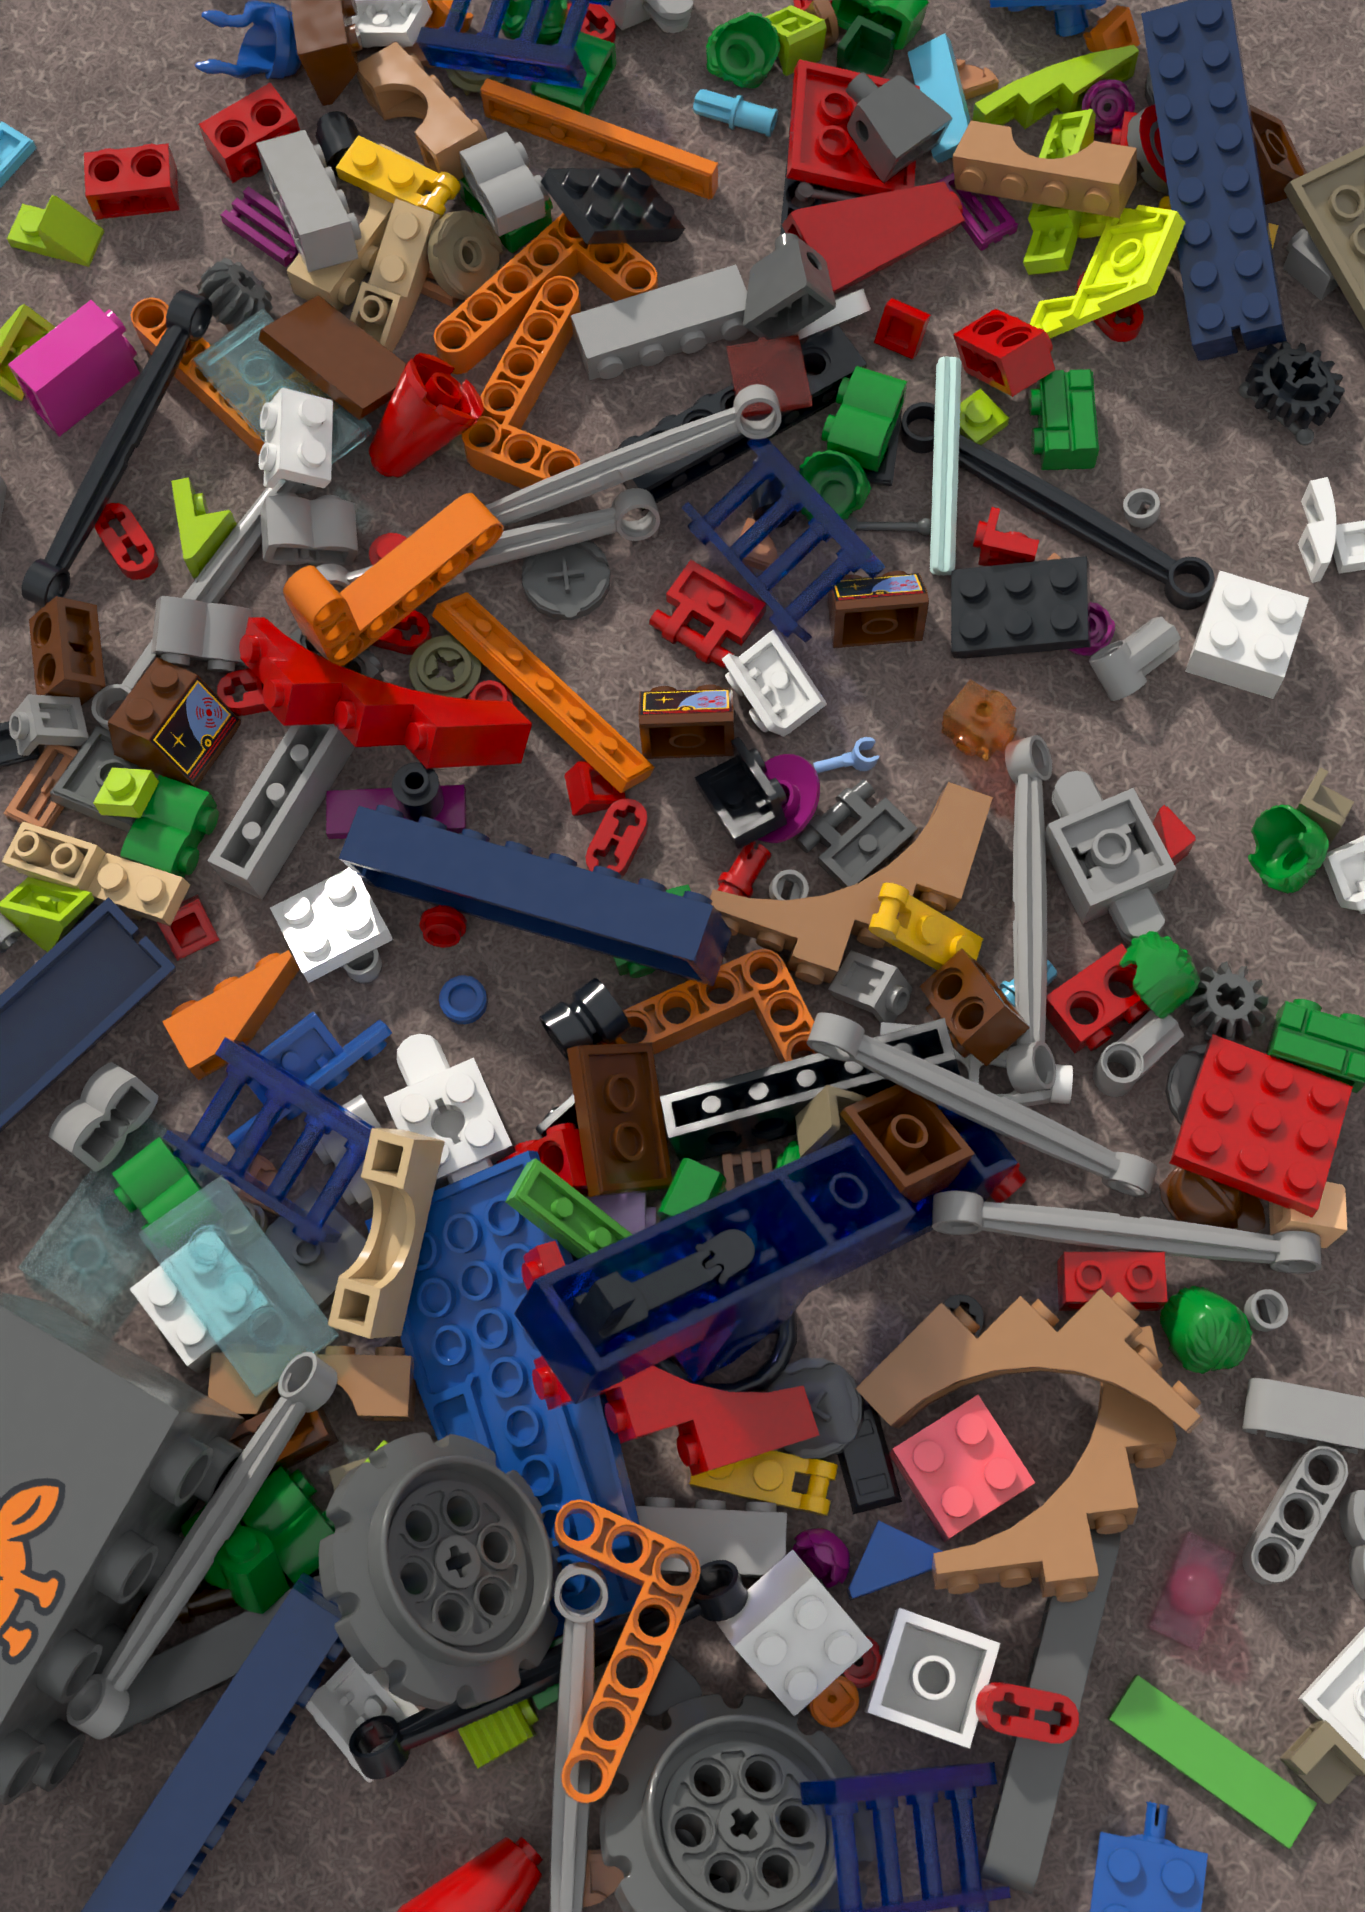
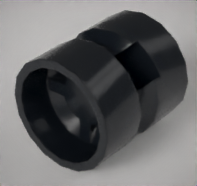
M593 978L572 993V1003L567 1004L560 1001L539 1016L543 1028L568 1062V1048L582 1045H597L600 1041L611 1044L631 1029V1025L623 1010L608 989L597 978Z

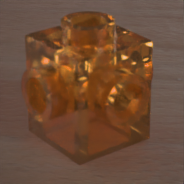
M970 679L943 713L942 734L952 739L954 745L964 754L972 757L977 755L988 762L997 749L1001 752L1005 751L1007 744L1014 739L1017 733V728L1014 727L1017 708L1012 706L1011 701L997 690L989 691Z

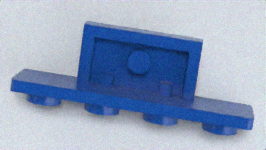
M311 1012L236 1070L265 1108L227 1137L237 1152L245 1147L253 1150L260 1146L271 1136L272 1131L270 1128L284 1117L291 1120L305 1111L311 1104L308 1099L322 1087L330 1090L340 1084L349 1075L347 1068L361 1057L366 1061L381 1052L387 1045L384 1039L391 1035L392 1031L384 1022L378 1020L344 1047H341L314 1012Z

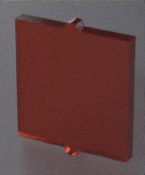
M798 335L768 340L765 337H760L756 342L726 346L735 397L745 387L759 384L771 388L776 393L780 411L812 407V398ZM756 402L748 405L742 411L741 416L750 417L772 413L773 408L767 403Z

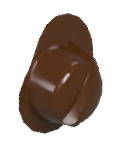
M1177 1166L1159 1185L1161 1200L1168 1212L1177 1221L1254 1233L1265 1228L1266 1219L1263 1205L1256 1196Z

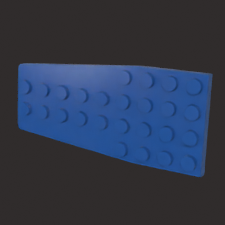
M526 1151L434 1191L400 1338L405 1349V1355L414 1358V1380L437 1439L440 1440L450 1434H455L474 1440L496 1454V1466L504 1473L516 1470L530 1486L534 1496L540 1501L542 1508H540L541 1513H546L545 1518L542 1520L549 1538L555 1539L554 1526L557 1513L562 1506L574 1500L589 1501L640 1525L618 1433L611 1431L606 1420L605 1404L608 1403L606 1394L548 1411L545 1399L541 1400L538 1397L533 1385L532 1371L536 1369L534 1360L550 1352L551 1348L549 1343L543 1342L537 1328L536 1317L540 1311L535 1294L528 1292L523 1281L521 1270L522 1264L525 1263L523 1255L538 1245L556 1241L572 1281L581 1295L584 1294L571 1253L558 1240L549 1237L505 1202L525 1165L535 1158L541 1162L538 1151ZM373 1218L365 1221L368 1233H370ZM572 1514L563 1523L566 1535L572 1540H585L593 1533V1524L584 1514ZM627 1535L620 1536L612 1543V1553L620 1562L628 1564L640 1558L641 1547L633 1537ZM557 1540L552 1541L553 1547L558 1546L560 1557L557 1560L558 1563H561L562 1570L575 1562H588L560 1547ZM597 1566L607 1580L608 1601L604 1611L595 1619V1623L631 1611L642 1586ZM575 1575L567 1579L563 1584L562 1598L568 1606L574 1609H587L593 1606L599 1599V1585L589 1576ZM555 1599L550 1600V1609L558 1619V1626L554 1636L556 1637L564 1634L565 1617L558 1611Z

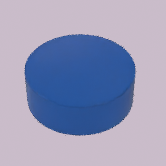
M462 975L456 976L444 984L440 991L439 1003L444 1015L450 1021L457 1024H470L483 1016L488 1005V998L484 986L477 979Z

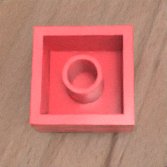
M979 1395L971 1398L897 1445L889 1454L944 1542L1035 1484V1481Z

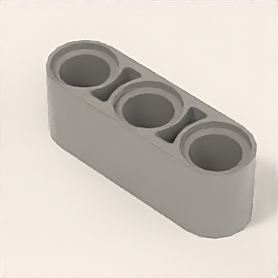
M1251 1378L1248 1380L1242 1430L1257 1435V1430L1266 1431V1437L1307 1444L1308 1440L1316 1441L1317 1447L1328 1446L1338 1451L1358 1454V1449L1365 1451V1397L1282 1381Z
M1318 1446L1299 1455L1293 1462L1244 1549L1242 1565L1246 1574L1253 1581L1262 1585L1275 1584L1289 1579L1296 1572L1348 1477V1465L1343 1455L1336 1449L1328 1446ZM1312 1459L1321 1460L1327 1465L1330 1478L1326 1485L1317 1484L1312 1480L1308 1468ZM1288 1502L1298 1504L1305 1514V1523L1300 1530L1294 1529L1286 1523L1283 1511ZM1263 1546L1272 1547L1280 1557V1567L1275 1574L1267 1573L1259 1564L1258 1555Z

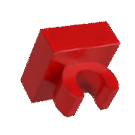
M891 298L885 304L874 343L913 360L920 350L931 315Z

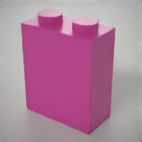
M92 300L8 364L32 409L59 437L140 374L133 359L137 353L131 343L122 335L126 332L125 326L113 311L109 309L104 313Z

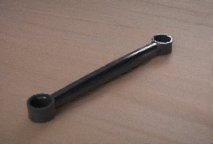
M182 289L171 300L166 314V332L141 372L98 450L45 559L40 558L33 562L24 576L21 591L25 600L44 607L56 596L64 597L70 586L69 569L126 471L127 463L145 435L190 341L201 339L209 327L213 312L212 303L209 299Z
M919 402L911 405L904 412L900 436L903 444L909 450L916 453H930L934 451V435L920 437L908 429V425L917 419L935 421V405L928 402ZM959 434L958 465L1073 535L1164 583L1166 598L1175 607L1192 610L1206 602L1214 584V572L1207 562L1197 557H1184L1176 561L1076 498ZM1180 574H1192L1202 581L1204 589L1198 593L1184 592L1177 587L1174 577Z
M715 1560L700 1567L699 1580L679 1626L700 1615L708 1621H724L734 1617L744 1608L748 1599V1593L737 1567L732 1562ZM728 1586L726 1589L717 1594L709 1595L711 1592L720 1587ZM650 1607L644 1609L639 1614V1627L647 1636L658 1637L666 1632L668 1625L667 1617L660 1609ZM630 1613L595 1628V1667L610 1660ZM563 1643L548 1649L539 1666L530 1670L518 1668L521 1679L520 1685L511 1692L494 1700L467 1709L460 1708L457 1700H455L454 1703L436 1710L425 1708L399 1722L387 1715L375 1716L364 1721L355 1729L349 1740L350 1752L362 1773L370 1779L387 1778L404 1766L409 1758L410 1749L481 1720L558 1684ZM385 1742H388L384 1747H382L378 1751L371 1753L377 1746Z

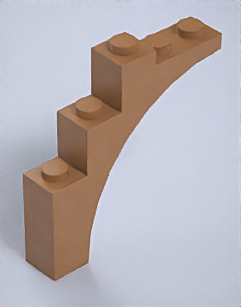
M948 782L936 802L927 825L915 842L888 866L855 885L822 896L792 900L746 898L713 889L710 895L711 905H714L716 910L722 914V919L732 932L731 936L741 933L755 938L756 944L772 951L780 952L783 948L791 952L786 967L789 970L795 971V976L798 979L816 985L822 984V982L830 984L839 970L850 934L856 935L860 943L869 947L883 948L887 946L891 948L893 946L868 930L872 915L879 912L881 902L878 900V896L883 883H894L909 890V895L940 913L944 912L945 909L953 911L962 899L993 797Z
M1102 1289L1058 1332L1053 1327L1060 1320L1039 1299L1030 1305L1020 1296L979 1338L975 1333L981 1328L980 1325L960 1305L952 1312L947 1306L940 1303L855 1388L890 1426L897 1429L904 1426L929 1404L963 1386L1000 1375L1040 1371L1084 1376L1121 1388L1159 1409L1188 1434L1203 1421L1202 1417L1195 1411L1201 1404L1198 1398L1179 1380L1171 1387L1157 1373L1163 1364L1142 1343L1134 1350L1129 1346L1142 1332V1329L1134 1321L1140 1315V1312L1119 1292L1110 1298Z
M1151 1326L1140 1327L1142 1332L1129 1346L1134 1350L1142 1343L1158 1359ZM1160 1368L1157 1373L1163 1378ZM1100 1382L1097 1421L1090 1442L1071 1475L1044 1505L1013 1527L973 1545L933 1553L932 1575L935 1590L948 1588V1592L951 1594H965L979 1589V1584L1000 1582V1585L1005 1588H1014L1027 1585L1032 1581L1031 1578L1038 1577L1042 1598L1056 1596L1059 1602H1073L1086 1598L1088 1592L1095 1590L1099 1577L1090 1529H1096V1532L1099 1534H1114L1127 1529V1525L1134 1523L1139 1507L1129 1464L1135 1463L1137 1468H1153L1164 1464L1166 1459H1171L1177 1443L1173 1421L1156 1407L1125 1390Z

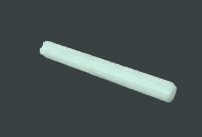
M948 356L939 358L936 364L930 572L934 575L943 576L951 575V571L955 570L962 368V362L959 358Z

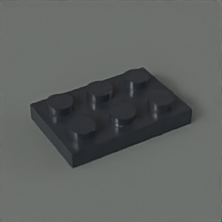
M548 168L541 180L542 185L586 244L674 242L680 238L685 230V227L676 217L673 207L663 200L651 184L650 177L640 168Z
M1087 556L951 571V653L954 658L967 659L1091 647L1090 573Z

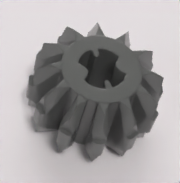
M223 258L220 262H216L212 267H209L201 276V281L197 284L198 295L209 299L212 303V316L215 318L216 323H222L230 332L236 330L239 334L246 335L257 326H261L268 318V313L272 309L270 302L272 296L270 292L264 289V282L258 280L254 276L253 271L245 269L240 262L234 263L230 259Z
M1227 961L1220 964L1217 972L1209 966L1201 970L1198 989L1184 1002V1009L1196 1013L1189 1022L1190 1027H1199L1204 1023L1208 1026L1204 1033L1205 1041L1210 1040L1217 1031L1221 1032L1222 1038L1230 1041L1234 1040L1235 1034L1241 1039L1247 1040L1253 1034L1252 1027H1260L1265 1021V1016L1260 1010L1266 1008L1269 1003V997L1256 994L1263 985L1262 979H1254L1250 982L1245 979L1248 974L1247 966H1241L1236 974L1232 973ZM1219 998L1223 1001L1231 999L1235 1003L1234 1007L1229 1004L1222 1007L1218 1003Z

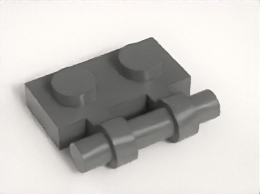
M864 779L852 789L845 788L836 796L837 803L822 816L816 814L806 825L807 829L795 839L797 845L806 853L811 851L818 843L828 848L818 857V864L842 888L855 885L875 874L917 836L918 828L886 797L873 809L866 804L865 801L875 791ZM847 817L855 818L858 822L844 835L841 836L835 830Z

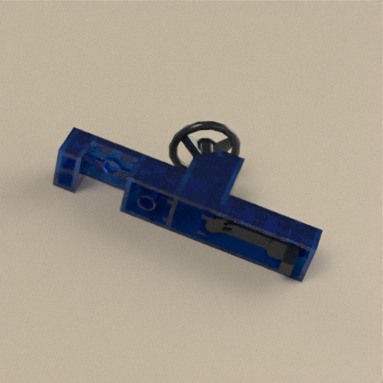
M936 1104L975 1153L949 1187L937 1193L946 1191L971 1192L982 1196L985 1202L992 1194L993 1189L1004 1180L1018 1162L993 1130ZM854 1133L535 1279L514 1312V1315L575 1405L651 1366H655L697 1385L728 1392H763L782 1374L789 1364L797 1343L796 1309L808 1293L934 1230L932 1228L933 1196L935 1194L916 1203H913L901 1194ZM768 1334H778L770 1358L753 1375L733 1383H707L704 1381L706 1376L734 1362ZM671 1356H676L685 1372L670 1359Z

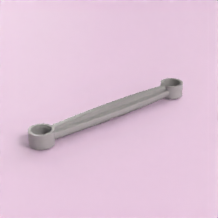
M765 385L747 386L735 397L733 408L615 450L539 481L485 505V507L503 526H507L636 478L736 434L742 433L751 439L769 437L776 432L781 423L778 397L771 388ZM763 402L773 408L772 413L761 421H749L741 416L742 411L752 403Z
M281 479L273 489L267 487L228 535L182 598L207 603H218L262 543L260 512L265 498L279 492L303 494L313 490L316 486ZM152 640L122 684L106 686L95 695L91 710L94 718L102 728L109 730L108 720H105L107 708L116 701L125 700L157 657L162 659L160 655L151 654Z
M631 488L621 492L614 499L611 508L503 531L497 543L461 573L549 552L616 532L630 541L647 539L657 531L660 525V515L655 499L647 490ZM646 508L649 510L645 517L637 521L622 519L632 509ZM330 563L316 568L331 584H338L346 588L372 566L348 572L347 569L338 564Z
M1038 735L1009 742L1005 749L1006 767L1012 781L1015 783L1013 841L1015 1008L1030 1027L1017 1039V1045L1012 1046L1008 1050L1006 1057V1068L1010 1083L1020 1094L1051 1089L1056 1079L1055 1060L1049 1046L1045 1043L1047 879L1042 781H1046L1051 777L1052 759L1047 744Z
M825 1012L816 1015L807 1040V1045L814 1051L836 1060L854 1061L907 1090L975 1123L1044 1154L1102 1177V1183L1110 1189L1133 1197H1149L1158 1169L1151 1161L1130 1153L1113 1152L1005 1096H998L985 1090L984 1086L864 1035V1028L848 1018Z
M946 1191L933 1196L932 1228L945 1234L970 1235L981 1231H988L1045 1241L1130 1252H1165V1255L1267 1263L1270 1264L1271 1269L1282 1273H1311L1320 1270L1322 1267L1321 1237L1306 1231H1284L1267 1235L1152 1217L1120 1216L1119 1213L984 1202L982 1196L965 1191Z
M301 1353L285 1367L278 1383L280 1399L240 1454L188 1532L102 1673L91 1675L82 1690L68 1703L66 1715L68 1722L72 1726L100 1740L110 1736L122 1723L128 1711L130 1701L127 1689L213 1564L214 1557L224 1541L229 1539L304 1414L319 1409L334 1392L338 1378L336 1370L314 1353Z
M575 1562L566 1566L560 1572L556 1579L554 1592L556 1607L561 1615L565 1617L558 1690L553 1771L550 1912L583 1911L590 1803L576 1802L566 1795L561 1784V1773L595 1695V1619L604 1611L608 1601V1584L603 1572L591 1563ZM582 1574L593 1578L600 1588V1596L593 1606L578 1610L564 1602L560 1590L567 1579ZM587 1760L579 1761L571 1769V1784L579 1793L591 1794L592 1762Z

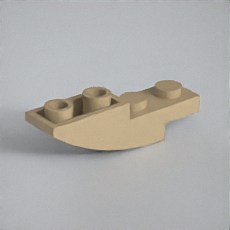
M397 198L394 201L369 283L362 281L350 317L352 322L391 352L395 349L409 322L430 268L429 259L427 258L429 235L436 221L440 218V215Z
M23 821L2 860V863L31 878L91 892L95 899L92 903L100 905L109 897L128 917L139 921L144 917L171 926L190 887V884L183 877L108 854L96 844Z

